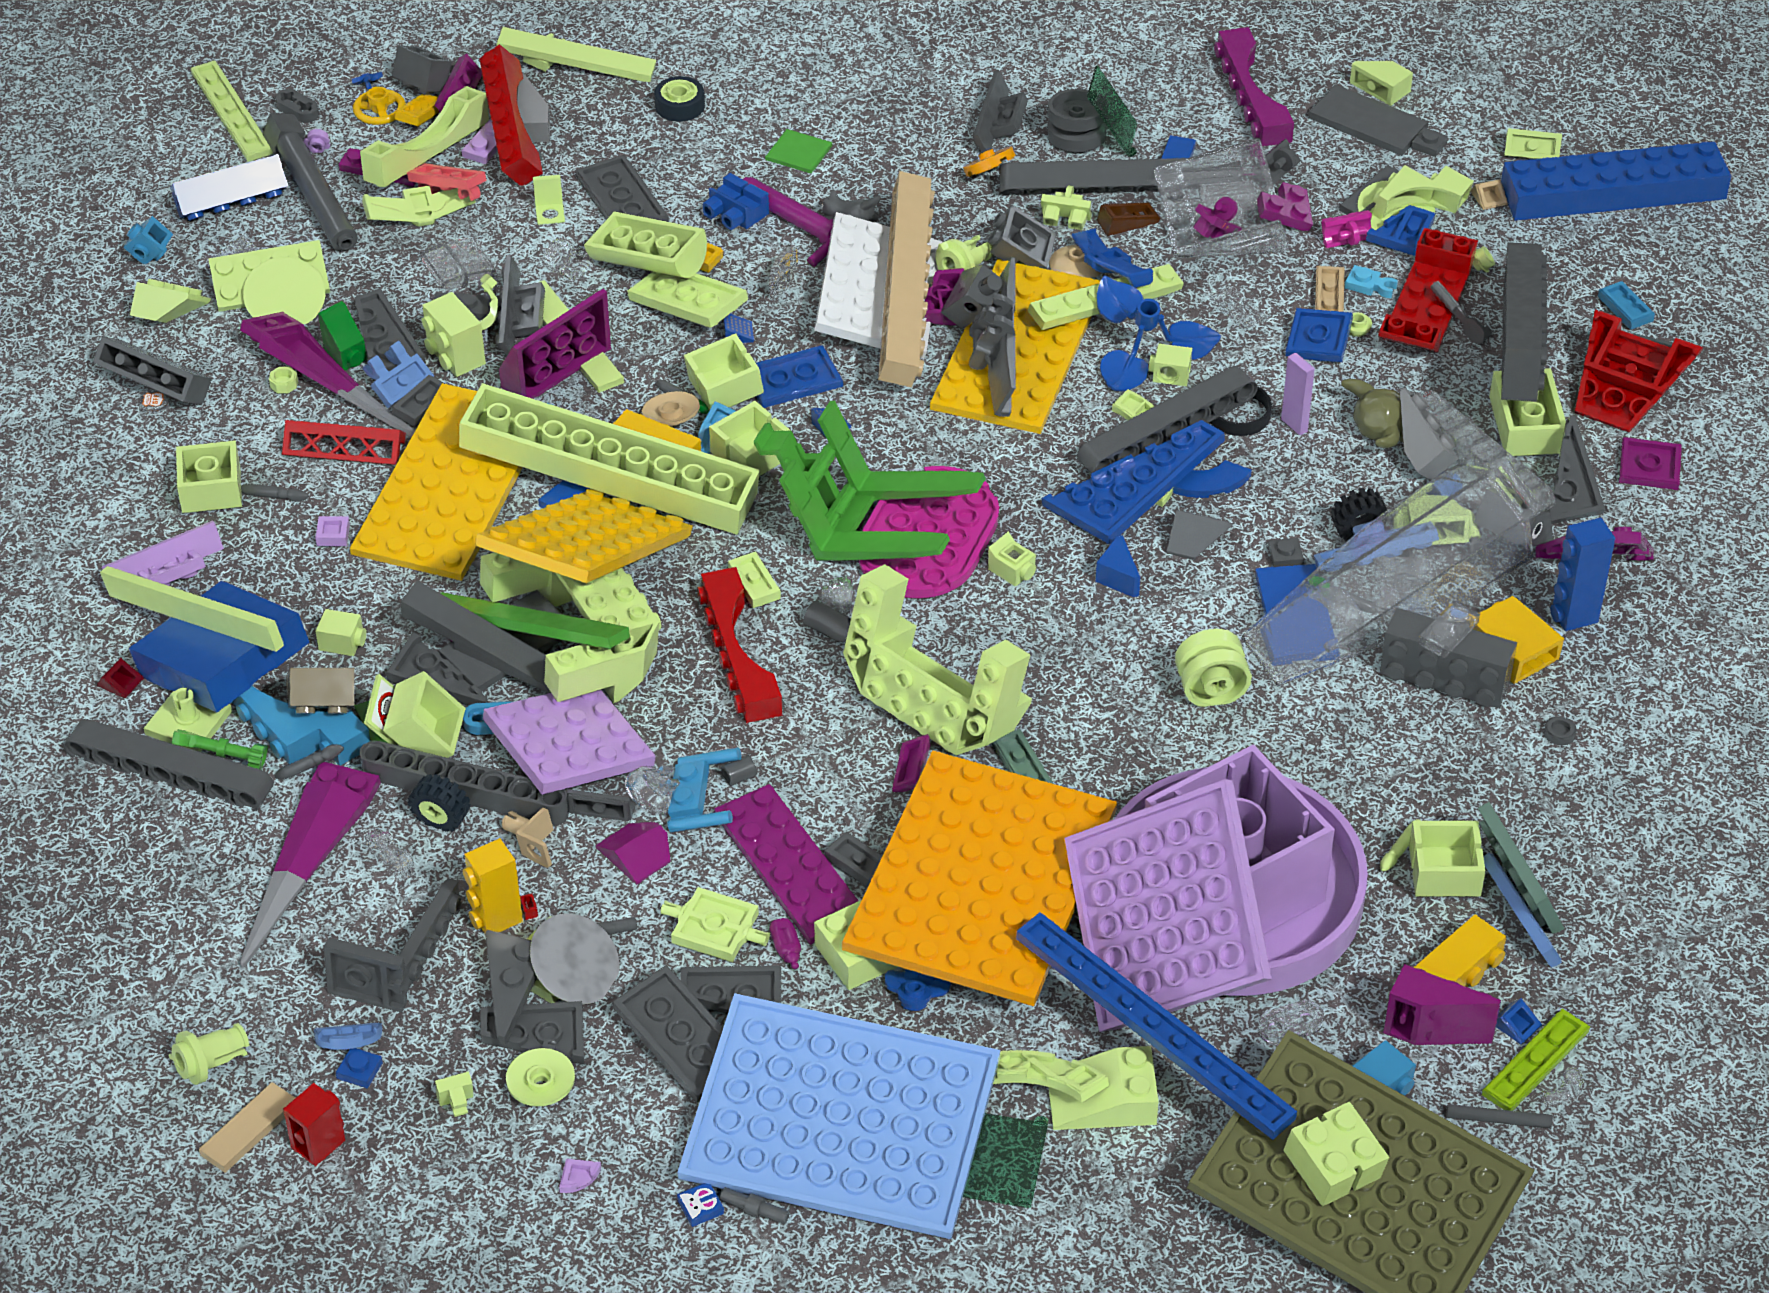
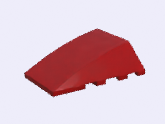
M1595 309L1575 413L1630 432L1701 353L1703 347L1675 338L1670 348L1622 331V318Z

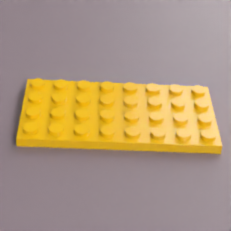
M997 259L992 271L1000 277L1009 261ZM1016 263L1014 312L1016 389L1011 395L1010 416L994 415L988 380V364L982 370L972 369L969 366V359L973 353V338L969 334L972 323L964 329L930 402V410L1041 434L1092 316L1041 330L1028 312L1031 302L1099 284L1101 281Z
M444 383L441 384L350 547L351 555L451 579L463 580L480 550V547L475 546L477 534L492 527L523 468L459 447V423L477 391Z
M587 489L583 493L574 494L573 497L562 499L560 502L547 505L540 510H534L530 514L519 516L517 519L506 521L502 525L491 527L489 530L477 534L475 546L588 583L688 538L691 535L693 525L683 523V519L678 516L667 515L665 517L656 514V510L645 506L638 508L630 505V502L626 499H610L604 497L603 492Z

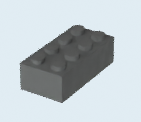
M1396 608L1385 632L1380 674L1386 675L1392 680L1407 681L1417 684L1423 689L1431 688L1447 693L1454 698L1462 697L1475 701L1482 706H1493L1500 709L1510 684L1517 642Z

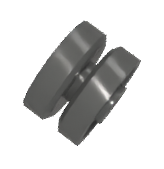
M1079 88L1067 89L1053 95L1048 102L1049 122L1047 124V136L1049 142L1054 147L1068 152H1087L1102 145L1106 138L1105 119L1107 117V104L1105 99L1096 92Z

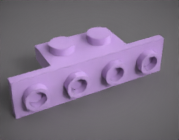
M210 521L104 565L102 569L109 566L169 586L170 582L176 579H187L195 576L198 570L206 567L203 557L224 548L215 522Z

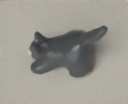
M831 190L830 195L824 198L821 209L825 214L824 217L829 220L834 219L836 212L870 222H876L879 216L875 211V206L878 205L881 197L876 195L868 200L856 199L849 201L840 199L836 191Z

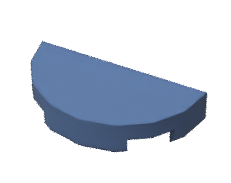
M379 1022L314 1029L316 1045L333 1050L363 1047L374 1043L382 1036V1023Z

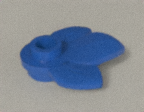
M908 969L905 972L888 970L885 974L887 989L897 993L902 1007L911 1011L924 1009L931 998L944 996L951 987V982Z

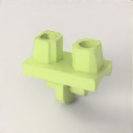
M1068 185L1065 193L1056 191L1055 196L1042 194L1041 208L1044 225L1058 226L1059 217L1061 216L1069 218L1068 228L1083 230L1086 221L1091 220V201L1083 200V195L1074 194V186Z

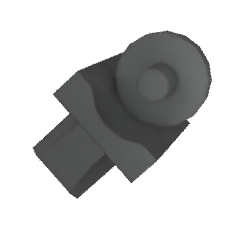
M1285 139L1253 165L1255 168L1251 170V174L1257 183L1265 182L1267 187H1270L1300 163L1301 160L1296 156V152L1290 149L1289 142Z

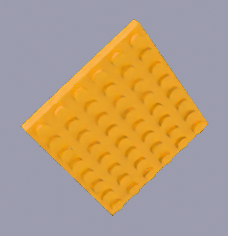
M932 750L842 941V950L1035 1006L1051 966L1016 939L1017 930L1041 912L1066 932L1077 905L1064 838L1112 821L1117 810V801Z

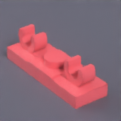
M426 163L407 172L408 181L417 182L418 187L430 186L432 194L440 190L458 188L459 198L464 199L469 196L470 201L480 197V189L477 185L487 181L484 171Z

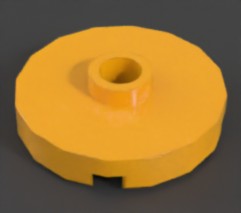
M1012 146L996 152L990 149L978 155L979 159L965 165L963 169L966 176L970 177L995 168L1002 163L1001 161L1006 159L1009 161L1015 158L1016 154Z

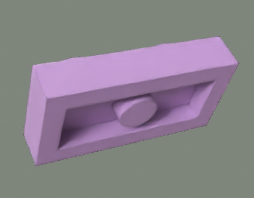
M488 120L462 149V157L486 164L498 151L491 120Z

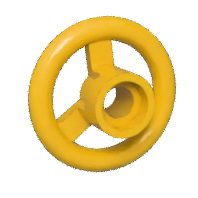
M373 87L355 100L353 112L364 123L383 125L395 121V111L388 115L386 112L387 106L396 101L398 104L397 109H399L406 103L404 98L395 91L384 87ZM361 109L372 110L374 113H378L379 117L368 116Z

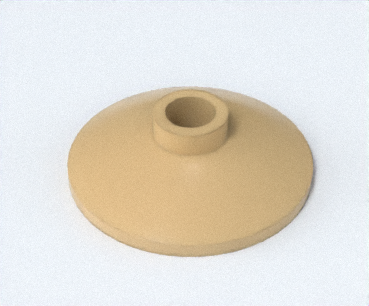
M1077 245L1062 247L1056 250L1050 257L1049 266L1053 271L1092 279L1101 274V272L1096 271L1084 262L1085 255Z
M680 391L667 392L648 400L642 408V415L673 427L693 418L698 413L700 404L698 398L693 394Z

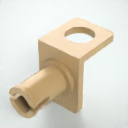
M540 809L530 820L513 811L508 812V815H505L502 820L503 830L516 834L522 855L535 863L549 868L552 865L547 845L542 841L554 830L548 809ZM535 847L539 850L541 856L533 851Z

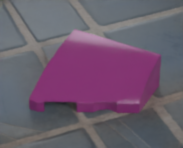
M964 268L936 270L932 279V285L928 288L925 302H928L924 317L927 318L926 322L940 325H956L943 315L941 311Z

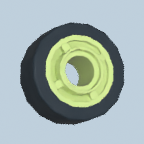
M684 76L670 77L661 81L655 88L656 112L664 119L676 122L689 121L698 117L704 111V88L701 83L693 78Z

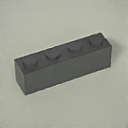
M105 336L101 337L93 360L94 364L180 401L197 405L204 403L212 381L210 377L123 340Z

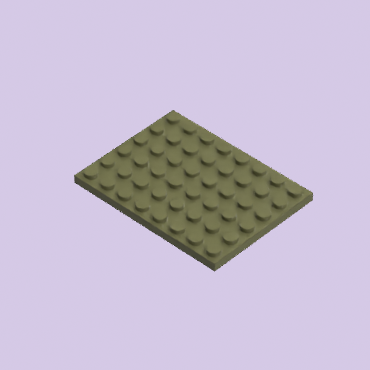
M1288 1030L1256 1080L1297 1111L1296 1120L1272 1140L1235 1111L1190 1179L1187 1189L1365 1293H1464L1535 1170ZM1350 1101L1390 1158L1380 1179L1356 1191L1351 1187L1349 1194L1322 1207L1283 1149L1291 1129L1316 1117L1321 1121L1324 1113Z

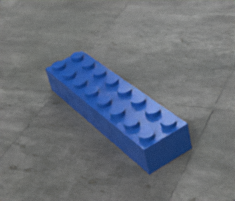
M1714 141L1504 162L1501 183L1508 206L1516 221L1727 199L1731 174Z

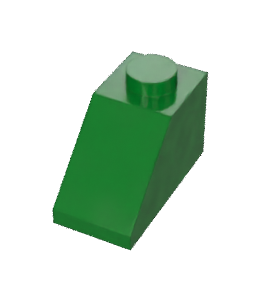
M343 301L318 313L323 348L344 371L351 367H357L367 360L364 338Z

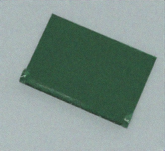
M1096 65L1087 93V99L1126 155L1133 157L1137 153V150L1132 147L1138 123L1100 67Z
M985 1113L963 1198L1031 1208L1049 1122L1048 1119L1044 1116H1037L1035 1121Z

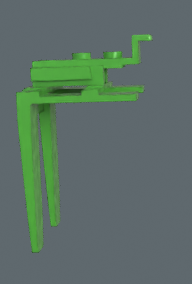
M835 400L829 401L818 419L828 440L827 445L824 446L820 453H805L801 444L797 443L791 430L774 431L770 423L763 425L753 441L760 455L777 456L784 470L779 482L790 501L788 506L793 516L799 518L810 540L809 547L816 560L895 559L940 555L950 540L948 534L914 531L856 530L875 500L949 497L973 494L980 490L986 479L984 473L969 471H870ZM835 457L848 480L840 492L828 470Z

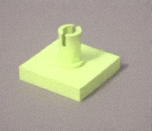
M180 688L170 694L144 727V732L147 736L168 743L172 742L173 733L178 731V729L212 738L231 714L232 708L228 704L216 713L195 703L193 692L190 689L187 691V688ZM185 747L199 752L203 750L199 748Z

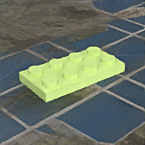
M320 240L209 258L218 311L246 307L243 299V289L247 277L256 266L276 257H293L309 263L322 277L325 285V294L330 293Z
M652 272L627 290L629 300L709 328L717 325L722 319L748 300L745 289L697 273L690 278H683Z

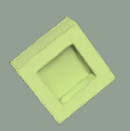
M469 1071L436 1080V1094L440 1106L450 1104L454 1117L467 1114L466 1099L473 1097V1084Z

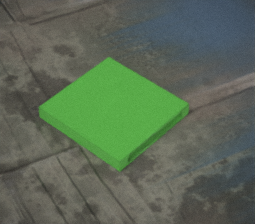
M786 129L765 156V160L812 174L832 147V142Z

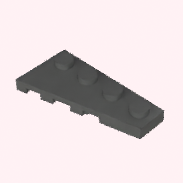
M380 288L354 297L368 361L378 355L385 368L391 371L397 367V364L391 363L384 353L389 350L391 345L400 341L410 357L417 353L423 362L426 363L425 354Z

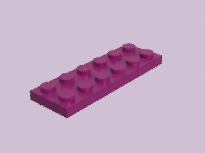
M771 784L714 808V813L727 810L732 812V823L722 824L723 828L810 945L815 943V921L858 902V899Z

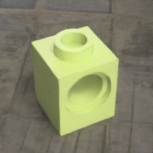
M1158 344L1156 355L1151 354L1149 361V372H1153V382L1187 386L1191 369L1192 348Z

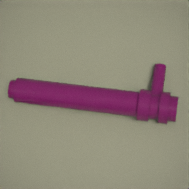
M754 177L743 178V180L748 182V185L752 184L769 194L770 212L819 239L823 245L807 259V262L814 267L821 262L828 254L834 219H827Z

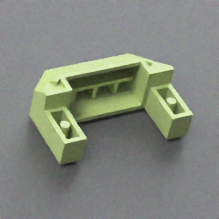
M495 552L481 556L480 585L492 603L538 590L555 607L573 601L584 619L629 627L630 637L611 649L581 644L546 655L544 682L557 702L604 689L612 702L615 703L619 702L643 681L657 654L658 633L661 630V621L656 612L653 613L648 606L645 595L639 593L634 586L631 575L626 574L622 567L588 583H584Z
M885 564L861 575L843 652L860 694L894 715L898 720L919 731L921 735L928 734L931 740L954 755L987 746L1014 731L1032 701L1031 697L1021 692L1030 654L1008 640H1004L982 652L975 682L972 685L912 647L917 626L900 616L908 578Z

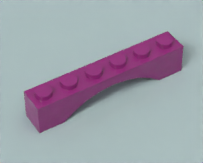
M1244 27L1219 31L1218 42L1214 44L1215 55L1222 60L1223 73H1228L1231 90H1236L1238 105H1243L1244 118L1246 122L1251 123L1253 138H1258L1261 147L1277 145L1285 139L1291 143L1293 141L1294 121L1287 107L1265 95L1250 76L1249 69L1255 62L1256 41L1250 28Z

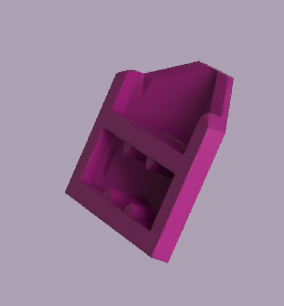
M656 822L629 823L595 845L597 850L636 885L671 862L668 834Z

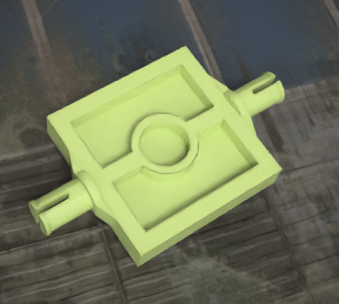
M698 887L693 897L685 905L680 906L665 900L661 907V914L678 918V923L671 934V940L673 944L733 962L741 946L747 941L766 946L769 941L770 933L752 928L759 915V907L755 904Z

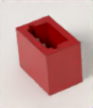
M533 894L520 896L525 920L538 917Z

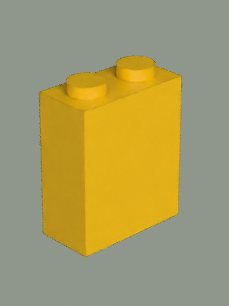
M1514 596L1498 601L1480 613H1474L1466 622V628L1517 642L1510 680L1513 684L1558 660L1565 639Z

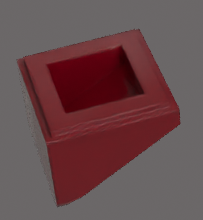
M120 658L101 677L96 686L126 698L144 677Z

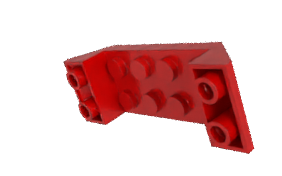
M1424 228L1417 243L1414 264L1391 315L1386 314L1378 336L1384 340L1438 353L1454 314L1449 311L1430 287L1434 282L1439 281L1459 303L1469 279L1478 240Z

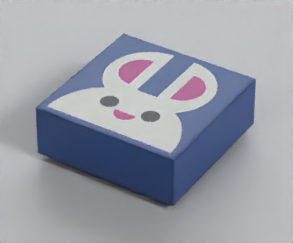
M704 1183L677 1194V1201L692 1227L724 1214V1207L711 1184Z

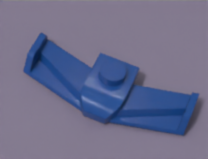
M1096 228L1072 233L1071 236L1075 244L1079 246L1085 255L1084 262L1101 273H1117L1126 277L1130 285L1135 288L1149 285L1153 282V270L1151 268L1143 269L1132 264L1131 257L1117 246L1107 249L1096 233Z

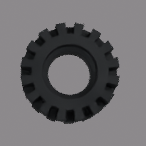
M1359 488L1358 493H1355L1354 490L1349 491L1350 496L1342 495L1340 497L1342 502L1336 501L1334 503L1335 508L1331 509L1332 521L1339 536L1346 542L1350 540L1352 543L1356 542L1353 533L1354 526L1379 520L1387 527L1389 524L1388 520H1390L1389 511L1382 497L1377 491L1374 492L1370 488H1368L1367 492L1364 488Z

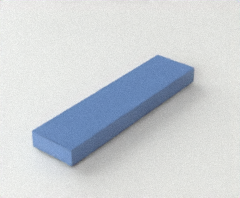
M1489 852L1483 856L1486 869L1550 967L1562 963L1561 957L1493 853Z

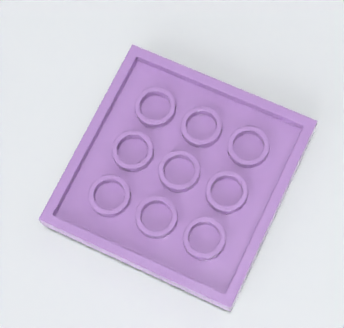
M602 690L557 702L552 693L487 708L483 712L485 723L542 795L651 767L655 763V754Z

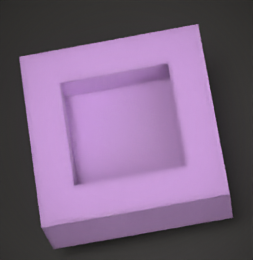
M319 516L315 537L317 546H347L350 528L349 516Z

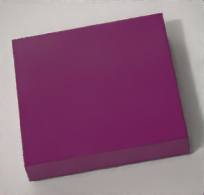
M1623 437L1619 483L1678 490L1680 485L1682 444Z

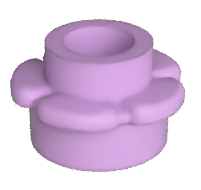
M321 129L310 130L307 138L304 139L307 148L312 153H322L325 149L330 148L329 136Z

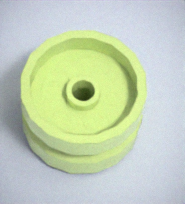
M1209 629L1200 631L1183 641L1175 653V663L1181 676L1184 692L1188 700L1197 706L1206 707L1232 703L1244 695L1251 685L1252 674L1245 659L1242 644L1238 636L1229 630Z

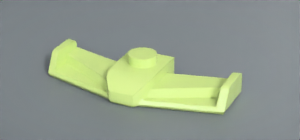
M430 186L405 189L402 191V198L371 197L368 194H364L362 198L367 220L411 222L415 226L434 224L437 218L476 203L475 200L470 201L469 196L460 199L458 188L442 190L432 194Z

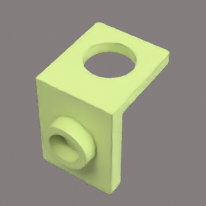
M560 175L533 177L538 225L565 222ZM550 209L558 212L557 217L547 219L542 214Z

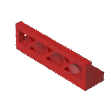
M285 420L282 455L396 465L399 461L400 444H404L406 440V432L397 429ZM292 434L304 435L310 442L301 450H290ZM323 437H331L338 446L329 453H324L316 443ZM354 439L361 440L367 448L359 455H351L345 445ZM381 442L393 443L391 458H381L373 448ZM314 447L317 452L308 451V450H309L310 448ZM341 449H342V450L344 451V453H345V454H336V453H337L339 450H341ZM369 452H371L374 457L365 456V455L368 454Z

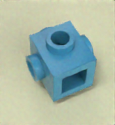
M151 216L141 225L136 223L126 234L129 239L123 248L142 264H147L152 259L158 261L167 251L166 245L173 236V233Z

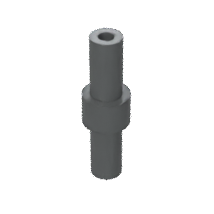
M724 1187L720 1195L721 1201L744 1209L745 1214L759 1218L761 1215L782 1224H786L790 1211L767 1203L764 1197L753 1193L748 1196Z

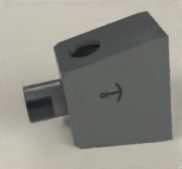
M982 264L964 270L941 313L961 329L965 328L974 321L975 316L980 314L983 307L986 308L988 305H992L993 296L998 294L1003 280Z

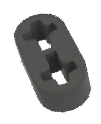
M284 89L276 94L277 109L281 112L295 114L298 121L302 123L313 122L319 117L318 104L296 90Z

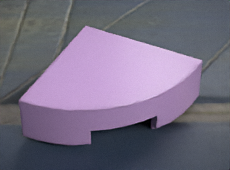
M566 1159L559 1187L560 1193L576 1192L589 1186L599 1175L601 1162Z

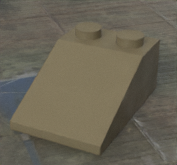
M354 668L289 669L286 675L288 707L296 708V714H315V708H328V714H347V709H353Z

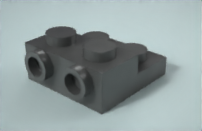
M1013 205L1005 212H999L992 224L996 229L988 239V243L992 245L990 253L1003 261H1009L1011 257H1014L1015 264L1020 260L1025 265L1047 269L1057 233Z

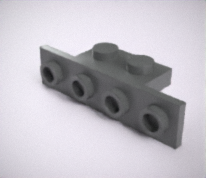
M999 70L993 73L975 131L973 132L974 144L980 148L982 153L992 148L994 139L1003 136L1010 137L1018 133L1028 102L1024 92L1008 96L1010 89Z
M511 254L506 255L505 267L501 269L503 289H500L499 294L502 305L501 311H498L500 329L499 333L496 334L497 347L504 352L506 357L515 345V337L531 335L542 328L545 288L542 282L519 286L520 270Z

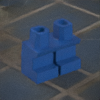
M729 173L723 177V185L717 190L709 188V199L703 203V214L709 219H713L720 214L722 224L731 231L737 226L748 229L769 214V194L752 184L748 185L747 181Z

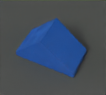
M1120 535L1113 540L1097 561L1095 582L1131 597H1138L1140 575L1123 535Z

